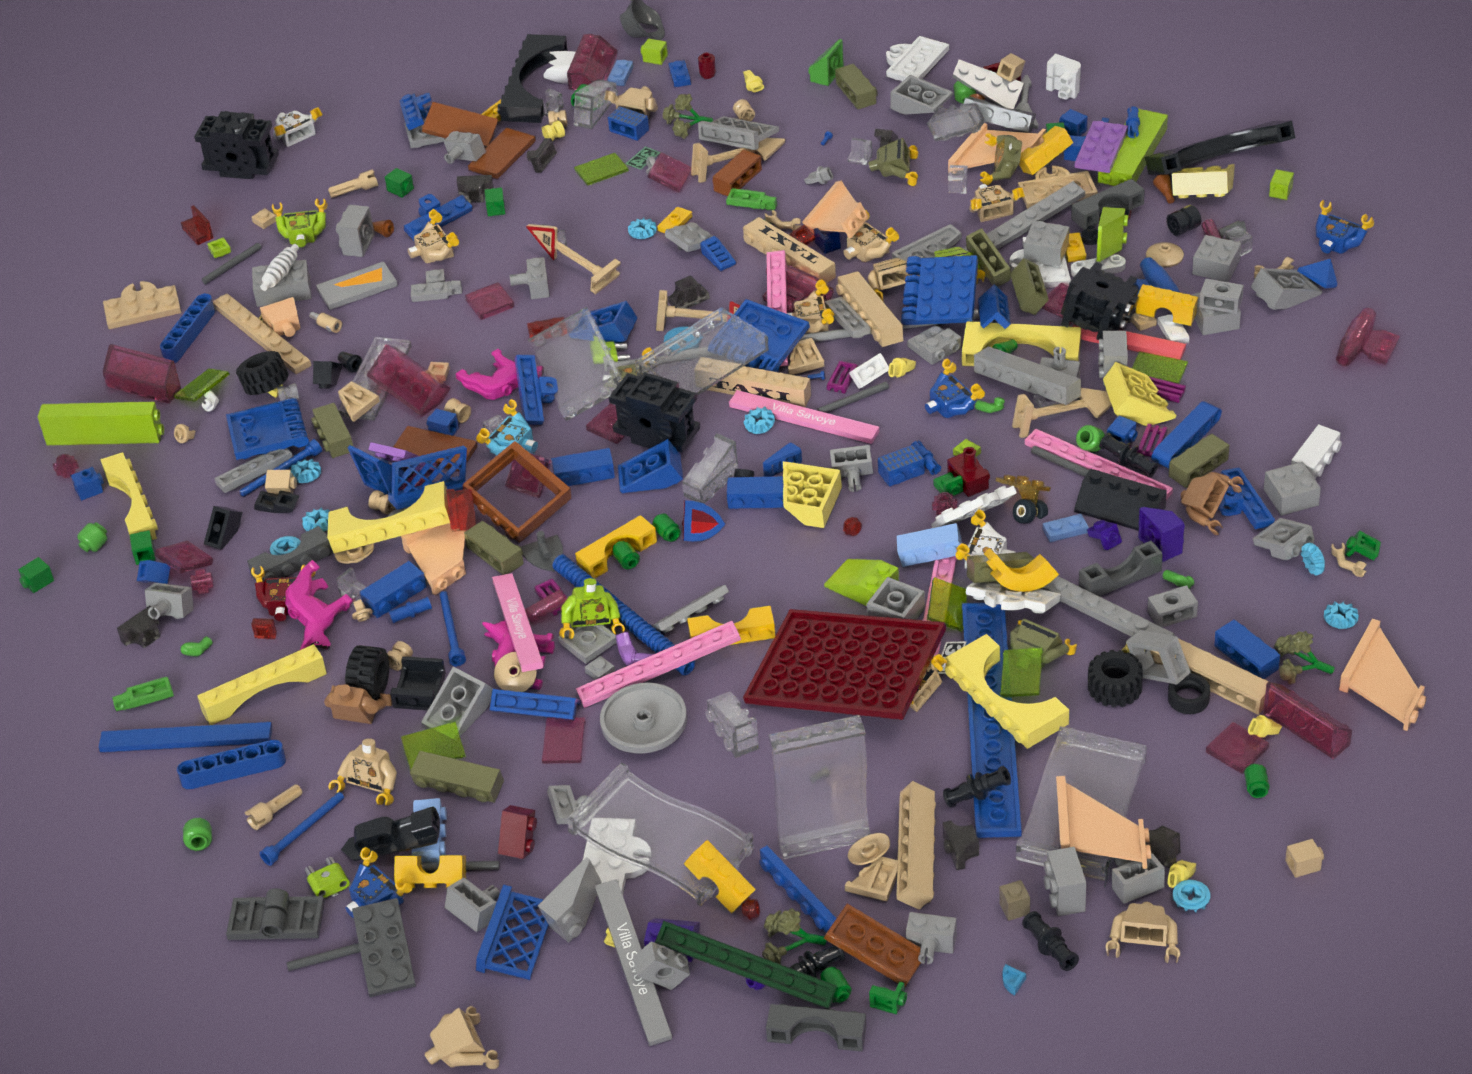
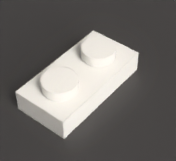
M1173 314L1158 317L1157 323L1167 340L1184 344L1189 343L1188 333L1182 324L1173 322Z
M881 353L850 371L849 374L858 389L887 372L889 366Z

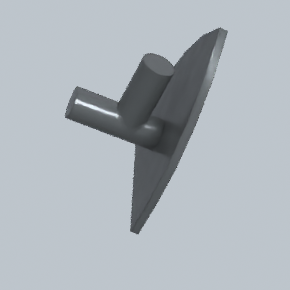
M538 531L536 533V542L520 547L523 551V556L532 565L554 572L553 562L557 556L563 554L561 541L558 535L545 538L544 532Z

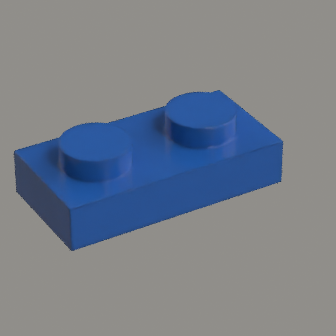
M685 60L668 63L674 87L691 85Z

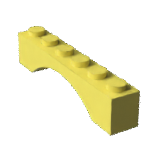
M122 452L100 459L109 486L125 492L132 500L130 511L125 518L129 535L150 530L152 540L157 539L155 531L158 530L155 519H150L153 518L150 507H145L148 503L145 495H141L143 491L140 482L136 483L138 479L130 458L126 459Z
M313 644L197 695L202 713L209 725H214L231 717L235 710L247 699L268 687L286 682L308 683L327 673L323 657Z

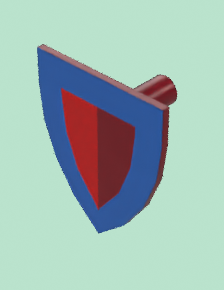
M684 500L683 541L694 542L709 539L724 527L725 522L711 507L704 503Z

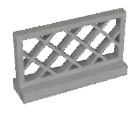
M725 116L712 122H698L700 140L751 150L758 149L760 141L779 132L778 126Z

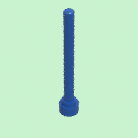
M313 439L305 446L303 451L273 470H287L291 465H295L297 461H301L308 456H317L322 452V448ZM266 474L239 491L241 496L245 497L266 483Z
M443 591L439 594L451 647L448 658L452 666H461L466 662L465 652L459 648L448 594Z
M341 792L336 793L277 844L270 847L266 846L259 852L261 859L267 865H273L278 860L283 849L344 799V795Z

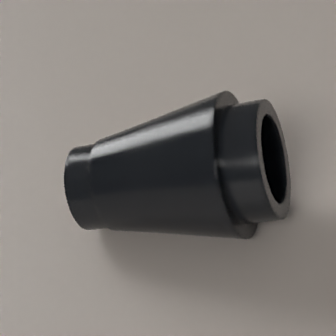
M344 351L338 354V361L349 372H358L362 369L363 360L359 355Z

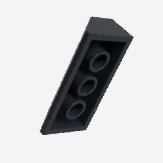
M1089 469L1082 481L1074 512L1139 531L1140 508L1148 507L1165 510L1167 490Z

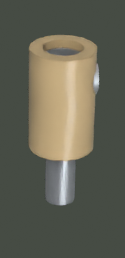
M311 312L309 315L310 318L316 320L318 326L327 329L329 332L338 333L342 328L341 320L328 314Z

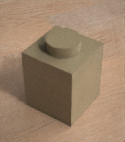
M1022 880L999 886V904L1008 921L1030 913V896Z

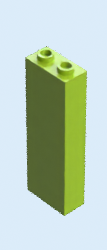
M1138 109V118L1140 119L1138 137L1130 138L1126 135L1111 172H1098V182L1112 186L1130 179L1137 182L1146 166L1145 157L1154 153L1167 130L1168 115Z
M155 402L42 404L38 414L46 445L159 443L161 435H164V424L160 422V410L156 408Z

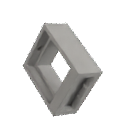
M1139 630L1126 641L1132 657H1137L1139 659L1138 662H1141L1143 678L1178 684L1191 673L1177 636ZM1150 650L1159 652L1163 665L1154 663Z

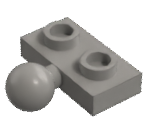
M570 785L548 787L547 794L557 824H579L581 818L579 811L585 813L593 808V800L587 795L580 796L575 800Z

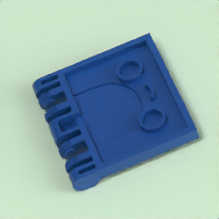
M977 255L932 258L911 256L907 258L906 272L910 275L905 277L903 304L906 307L902 308L903 314L901 315V323L903 325L973 322L978 268Z
M745 299L709 345L708 353L720 358H724L728 353L727 360L730 362L734 361L735 364L751 368L759 366V369L778 372L781 364L810 328L808 321Z
M295 398L226 414L236 460L247 459L258 454H267L278 449L283 450L290 446L300 448L309 443L299 403Z

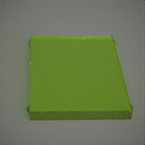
M612 153L575 166L574 170L588 186L628 171V168L616 153Z
M1139 351L1132 369L1149 377L1179 384L1188 361Z
M208 368L177 392L174 397L175 399L195 402L230 374L228 371Z
M934 577L932 579L927 620L945 622L947 627L962 632V604L967 602L966 589Z
M1042 648L1004 650L1001 697L1040 695Z
M456 722L401 736L410 771L419 751L453 759L466 757Z

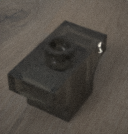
M492 175L457 176L459 195H464L469 203L484 202L485 189L494 188Z
M690 275L675 282V290L668 297V302L671 306H675V308L687 309L710 299V295Z
M150 605L117 627L120 640L125 646L136 643L145 648L161 637L157 626L159 624L158 619H152L148 615Z
M951 820L943 822L944 850L946 854L950 853L956 871L965 869V863L968 859L979 856V840L973 825L958 826Z
M1163 825L1155 830H1149L1150 842H1145V845H1150L1151 854L1153 853L1162 865L1170 868L1174 863H1177L1176 855L1181 853L1180 833Z

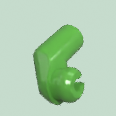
M996 397L994 403L977 400L975 409L987 413L1001 411L1005 407V400L1001 397Z
M1165 570L1163 573V579L1174 583L1178 587L1187 585L1191 589L1194 585V579L1191 576L1185 577L1170 570Z
M207 636L199 643L187 642L181 646V653L187 656H200L213 642Z

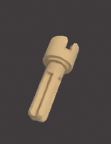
M373 169L360 173L359 178L330 187L328 191L331 198L360 188L368 190L377 187L378 183Z
M295 784L266 804L259 802L245 812V815H249L247 818L248 824L255 830L260 829L272 821L274 813L298 798L303 793L299 785Z

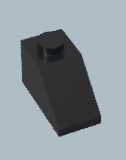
M313 361V384L319 385L321 389H330V385H337L342 364L332 361Z
M213 506L204 545L222 550L238 532L243 512L228 507Z

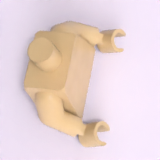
M643 86L641 89L629 88L619 96H616V93L613 91L605 92L604 100H609L615 104L616 109L620 106L647 115L648 118L651 112H656L658 109L652 92L646 86Z
M1143 902L1142 904L1132 903L1127 911H1123L1114 917L1110 938L1112 939L1106 943L1107 956H1109L1111 949H1116V958L1120 956L1121 951L1118 941L1121 940V942L1166 946L1167 944L1168 948L1164 958L1166 963L1169 961V955H1174L1176 963L1178 962L1180 950L1176 947L1178 944L1177 924L1169 915H1165L1164 907L1153 905L1150 902Z
M469 1006L466 1009V1013L457 1008L453 1013L445 1014L437 1027L431 1031L430 1036L434 1047L425 1052V1057L431 1065L441 1059L450 1067L483 1065V1063H486L489 1069L499 1067L498 1053L495 1050H490L486 1055H483L485 1050L474 1025L480 1022V1014L476 1013L475 1007Z

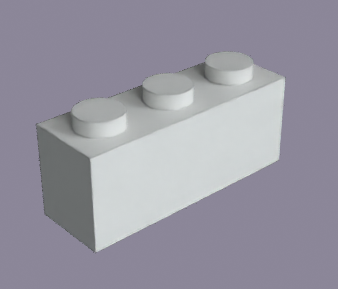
M1318 424L1293 457L1291 465L1303 462L1314 479L1317 476L1320 477L1325 465L1330 464L1334 453H1338L1341 448V432Z

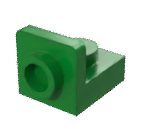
M949 472L933 479V485L945 499L963 492V478L961 476L954 477Z
M1359 530L1354 537L1350 536L1345 545L1347 547L1346 556L1350 557L1356 551L1374 561L1378 557L1381 542Z
M899 982L895 991L886 987L872 985L869 991L870 1007L897 1015L900 1006H904L908 994L905 992L904 983Z

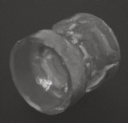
M296 383L290 384L286 388L283 386L277 387L280 401L295 398L300 402Z

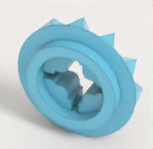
M636 219V222L632 221L628 226L629 235L636 239L649 238L657 231L656 223L652 222L651 219Z
M757 407L755 410H749V414L745 415L743 422L749 432L761 434L772 428L775 417L772 411L766 407ZM762 416L763 420L756 422L755 419H759Z
M304 459L302 462L297 461L296 465H291V472L296 477L298 483H308L320 476L321 467L319 462H314L313 459L309 461Z
M321 507L319 510L313 509L312 512H306V516L302 518L304 529L309 531L319 526L323 531H327L329 509L323 510Z
M293 536L281 537L272 543L270 552L272 555L290 553L299 546L301 541Z
M1311 542L1306 543L1301 548L1302 562L1305 563V568H1308L1311 574H1322L1325 568V560L1321 550Z
M1334 601L1333 605H1327L1326 610H1324V619L1332 627L1347 629L1353 627L1358 622V610L1353 608L1352 604L1346 605L1344 601L1341 604Z
M1184 880L1174 887L1173 901L1176 902L1177 907H1183L1185 911L1188 909L1194 910L1196 913L1198 909H1205L1206 905L1210 903V891L1200 881ZM1194 892L1195 897L1192 900H1188V897Z

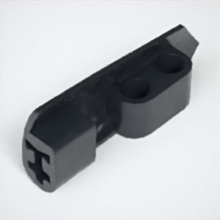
M432 806L413 812L411 816L395 821L389 817H380L360 823L354 827V837L347 840L341 851L353 861L363 860L360 852L365 847L370 849V853L374 851L378 856L436 844L440 832L439 814L436 808Z

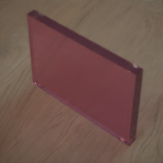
M547 718L545 722L542 764L581 763L585 718H575V720Z

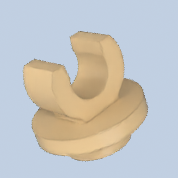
M178 424L174 430V437L179 443H186L188 439H194L196 431H189L188 426Z
M361 599L354 602L356 612L352 614V618L357 619L359 622L369 619L373 613L372 609H366Z

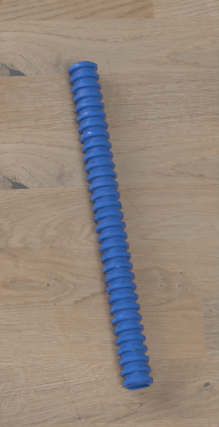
M564 554L557 556L553 562V569L575 587H584L585 579H594ZM603 587L604 591L610 593L617 602L621 617L619 622L652 651L659 653L675 646L673 642L665 638L651 624ZM695 661L675 669L684 676L688 675L693 671Z

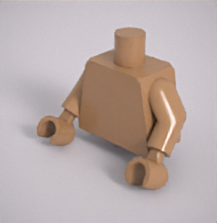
M1210 472L1202 477L1192 479L1187 490L1181 492V503L1186 507L1185 511L1191 520L1204 527L1208 526L1212 534L1219 535L1214 528L1216 526L1223 528L1218 520L1210 521L1209 519L1214 517L1229 485L1232 486L1234 492L1240 493L1242 489L1237 484L1244 485L1243 480L1239 476L1229 479V476Z
M346 684L332 685L331 692L324 700L325 705L331 708L333 718L372 724L375 713L385 708V706H392L390 694H380V699L375 701L365 689L349 687Z

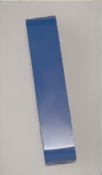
M210 294L198 295L161 342L160 349L166 364H174L181 359L215 314Z
M1202 401L1155 448L1152 454V461L1169 469L1170 461L1173 458L1178 457L1186 449L1197 444L1219 421L1222 410Z
M269 740L183 761L177 766V773L183 788L195 789L280 768L286 763V756L283 745L279 740Z

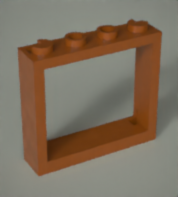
M516 441L511 443L463 484L464 498L470 503L473 502L483 515L487 514L491 518L495 526L503 528L510 539H515L519 543L571 499V488ZM514 459L556 495L519 528L476 492Z

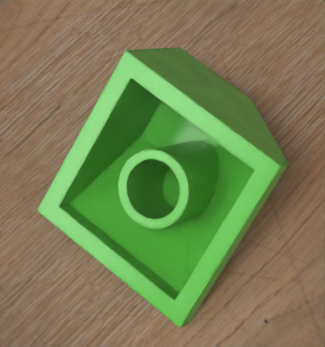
M842 39L836 41L810 65L808 72L811 82L829 86L835 79V69L844 67Z

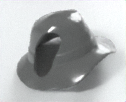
M630 0L627 10L620 14L623 29L633 38L649 37L654 40H661L665 35L659 14L642 0ZM639 23L656 26L658 30L646 33Z

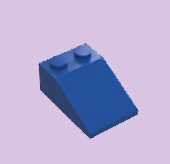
M627 301L581 314L570 334V338L589 342L614 341V343H623L628 339V335L634 328L638 318Z
M667 439L618 465L620 491L628 493L655 490L677 484L683 480L680 453Z
M349 445L348 450L364 485L374 490L382 491L385 495L392 493V465L386 460L379 459ZM399 468L398 475L402 476L404 470ZM403 482L400 485L398 491L403 489V487L406 485L405 482Z

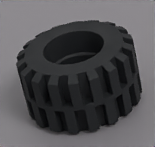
M266 351L253 355L242 362L236 369L240 383L248 395H259L272 391L283 384L289 376L281 355L275 351Z
M357 645L352 650L347 662L345 684L349 687L365 689L376 701L380 699V694L384 693L388 683V654L384 648Z
M1114 650L1101 652V655L1094 656V660H1091L1088 666V691H1090V696L1092 698L1095 697V701L1098 703L1102 702L1104 706L1111 705V707H1116L1120 705L1124 707L1127 703H1134V700H1137L1142 692L1143 669L1141 662H1138L1139 659L1132 657V654L1129 652L1124 653L1122 650H1119V652Z

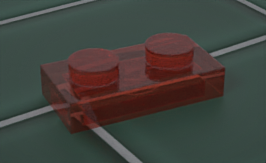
M564 317L527 323L530 341L567 334Z

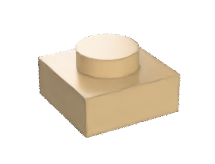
M263 209L252 216V222L265 229L276 222V215L267 209Z
M1134 313L1131 322L1139 331L1156 326L1157 319Z
M430 362L426 373L427 380L446 381L450 370L449 363Z

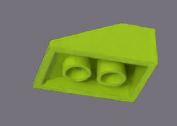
M1103 207L1098 226L1096 261L1100 262L1122 250L1123 243H1127V232H1124V226H1128V215H1125V208Z
M847 559L824 583V587L867 606L868 601L887 577L899 581L898 567L882 560Z

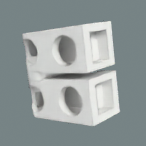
M1055 53L1047 62L1046 90L1053 91L1056 89L1059 90V98L1067 100L1071 97L1075 99L1080 90L1081 64Z

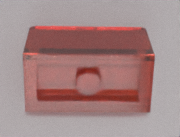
M194 205L191 206L193 217L181 222V226L197 245L213 239L209 220Z
M446 489L452 532L469 530L476 525L472 490L455 491V489Z

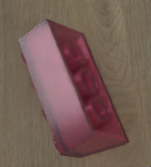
M583 35L567 71L569 90H576L579 85L586 84L592 91L602 92L618 51L600 35Z
M113 344L109 345L102 372L106 386L170 403L182 390L174 361Z
M388 344L385 345L366 375L420 416L425 415L440 405L451 389L450 386L401 350Z
M1273 682L1266 684L1263 714L1333 760L1350 746L1352 730L1347 725L1340 723L1328 713L1323 712L1285 686Z

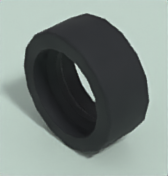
M1190 673L1178 684H1169L1168 702L1177 712L1183 714L1200 713L1207 708L1210 702V685L1202 676ZM1191 688L1197 690L1202 695L1195 699H1186L1180 697L1176 692L1181 689Z

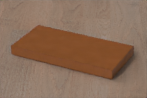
M432 102L422 127V132L442 138H447L454 131L479 134L484 148H486L492 141L498 125V119Z
M505 128L485 148L486 152L477 161H472L468 168L470 171L498 179L536 141L535 136Z
M407 426L393 448L406 450L422 456L464 445L467 448V464L478 444L474 440ZM460 453L455 454L451 461L455 463L459 459ZM438 458L434 463H437V466H439L444 458ZM448 463L444 468L450 469L452 464Z
M848 903L824 937L825 940L898 984L903 982L905 987L921 964L918 960L921 947Z

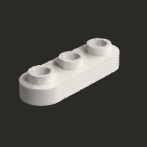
M1113 255L1098 263L1103 264L1101 270L1106 273H1118L1125 269L1126 260L1120 255ZM1097 258L1074 262L1071 265V275L1074 277L1082 267L1090 269L1095 262H1098L1096 261Z

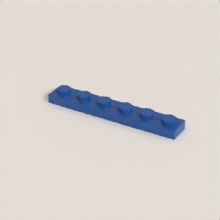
M768 846L761 848V860H759L762 869L773 876L775 883L786 890L789 898L793 901L795 900L800 905L805 915H810L818 929H823L827 933L836 917Z

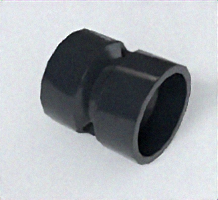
M1188 205L1166 217L1167 226L1174 236H1179L1186 233L1187 230L1199 227L1202 221L1201 215L1194 205Z

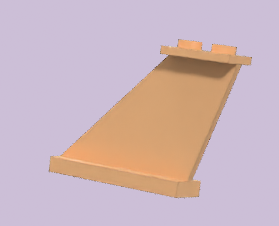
M981 122L948 160V175L955 177L962 169L994 163L996 145L991 147L984 143V141L990 139L985 136L987 133L995 137L998 135H1012L1016 137L1017 140L1022 141V153L1028 147L1034 148L1044 142L1042 136L1046 133V129L1042 128L1038 134L987 130V124Z
M841 180L835 182L802 223L810 237L816 236L821 230L846 232L848 238H852L868 219V215L861 202L857 203Z
M463 494L450 502V523L401 536L404 551L412 554L420 570L424 573V577L429 583L433 595H437L466 574L463 561L465 547L464 532L467 530L470 508L469 502L464 498Z
M1372 619L1341 675L1339 690L1348 693L1352 689L1404 723L1403 730L1408 731L1411 723L1415 724L1417 721L1418 709H1423L1427 698L1424 696L1425 686L1420 685L1419 689L1417 688L1381 630V621Z
M1056 776L1061 849L1075 847V850L1078 852L1142 862L1143 869H1147V859H1151L1150 845H1145V842H1150L1149 829L1144 828L1143 819H1138V826L1066 783L1065 776Z

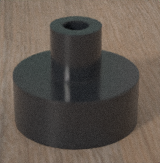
M1088 226L1081 233L1082 242L1085 245H1096L1098 242V230L1094 229L1093 226Z
M735 469L734 477H754V471Z

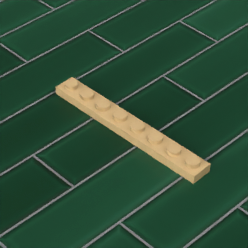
M229 294L220 296L213 301L214 308L266 351L279 352L285 366L295 374L311 366V362L306 356Z

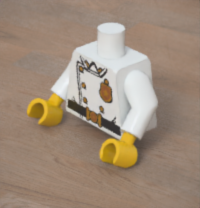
M319 107L314 108L310 111V115H305L298 111H292L288 114L280 113L275 120L276 126L273 127L274 139H282L285 145L289 147L315 135L313 123L318 117L323 115Z
M977 510L971 517V523L976 526L980 525V528H976L969 545L961 543L955 553L958 560L965 559V568H967V556L984 555L989 548L995 554L1016 553V551L1007 550V539L996 532L988 522H984L986 515L982 510Z

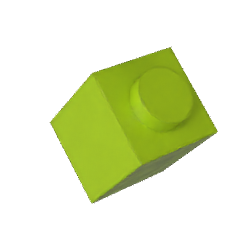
M647 39L645 44L641 46L643 62L662 65L668 56L667 42Z
M1276 169L1270 182L1269 197L1287 200L1293 188L1294 173Z

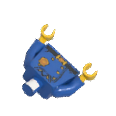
M1322 200L1320 203L1322 213L1318 216L1315 230L1316 237L1319 239V246L1324 253L1328 254L1334 251L1343 254L1348 249L1358 247L1367 234V228L1374 226V220L1371 217L1366 222L1368 216L1365 214L1361 218L1363 225H1359L1331 214L1326 216L1327 213L1331 212L1332 205L1330 202L1329 206L1324 208V200Z
M945 359L942 363L945 370L940 373L931 388L930 402L925 404V409L929 414L938 411L945 418L965 415L968 411L974 409L976 399L983 398L985 392L979 384H974L970 391L953 375L948 376L949 373L956 371V364L954 362L951 363L949 359Z
M367 847L363 848L360 856L364 861L360 863L349 888L352 902L345 907L347 913L352 918H354L352 908L398 898L400 905L404 902L403 894H408L412 891V885L407 883L408 880L406 878L399 877L394 883L374 864L370 866V863L377 860L378 855L374 851L370 853V849Z

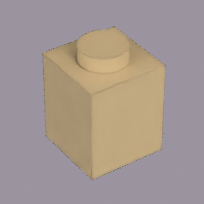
M1010 53L1001 59L997 75L1012 82L1021 76L1025 60Z
M267 470L265 489L268 493L278 495L281 490L293 494V490L297 487V479L291 470Z
M1313 839L1287 846L1285 861L1295 878L1321 870L1324 854L1321 847H1317Z

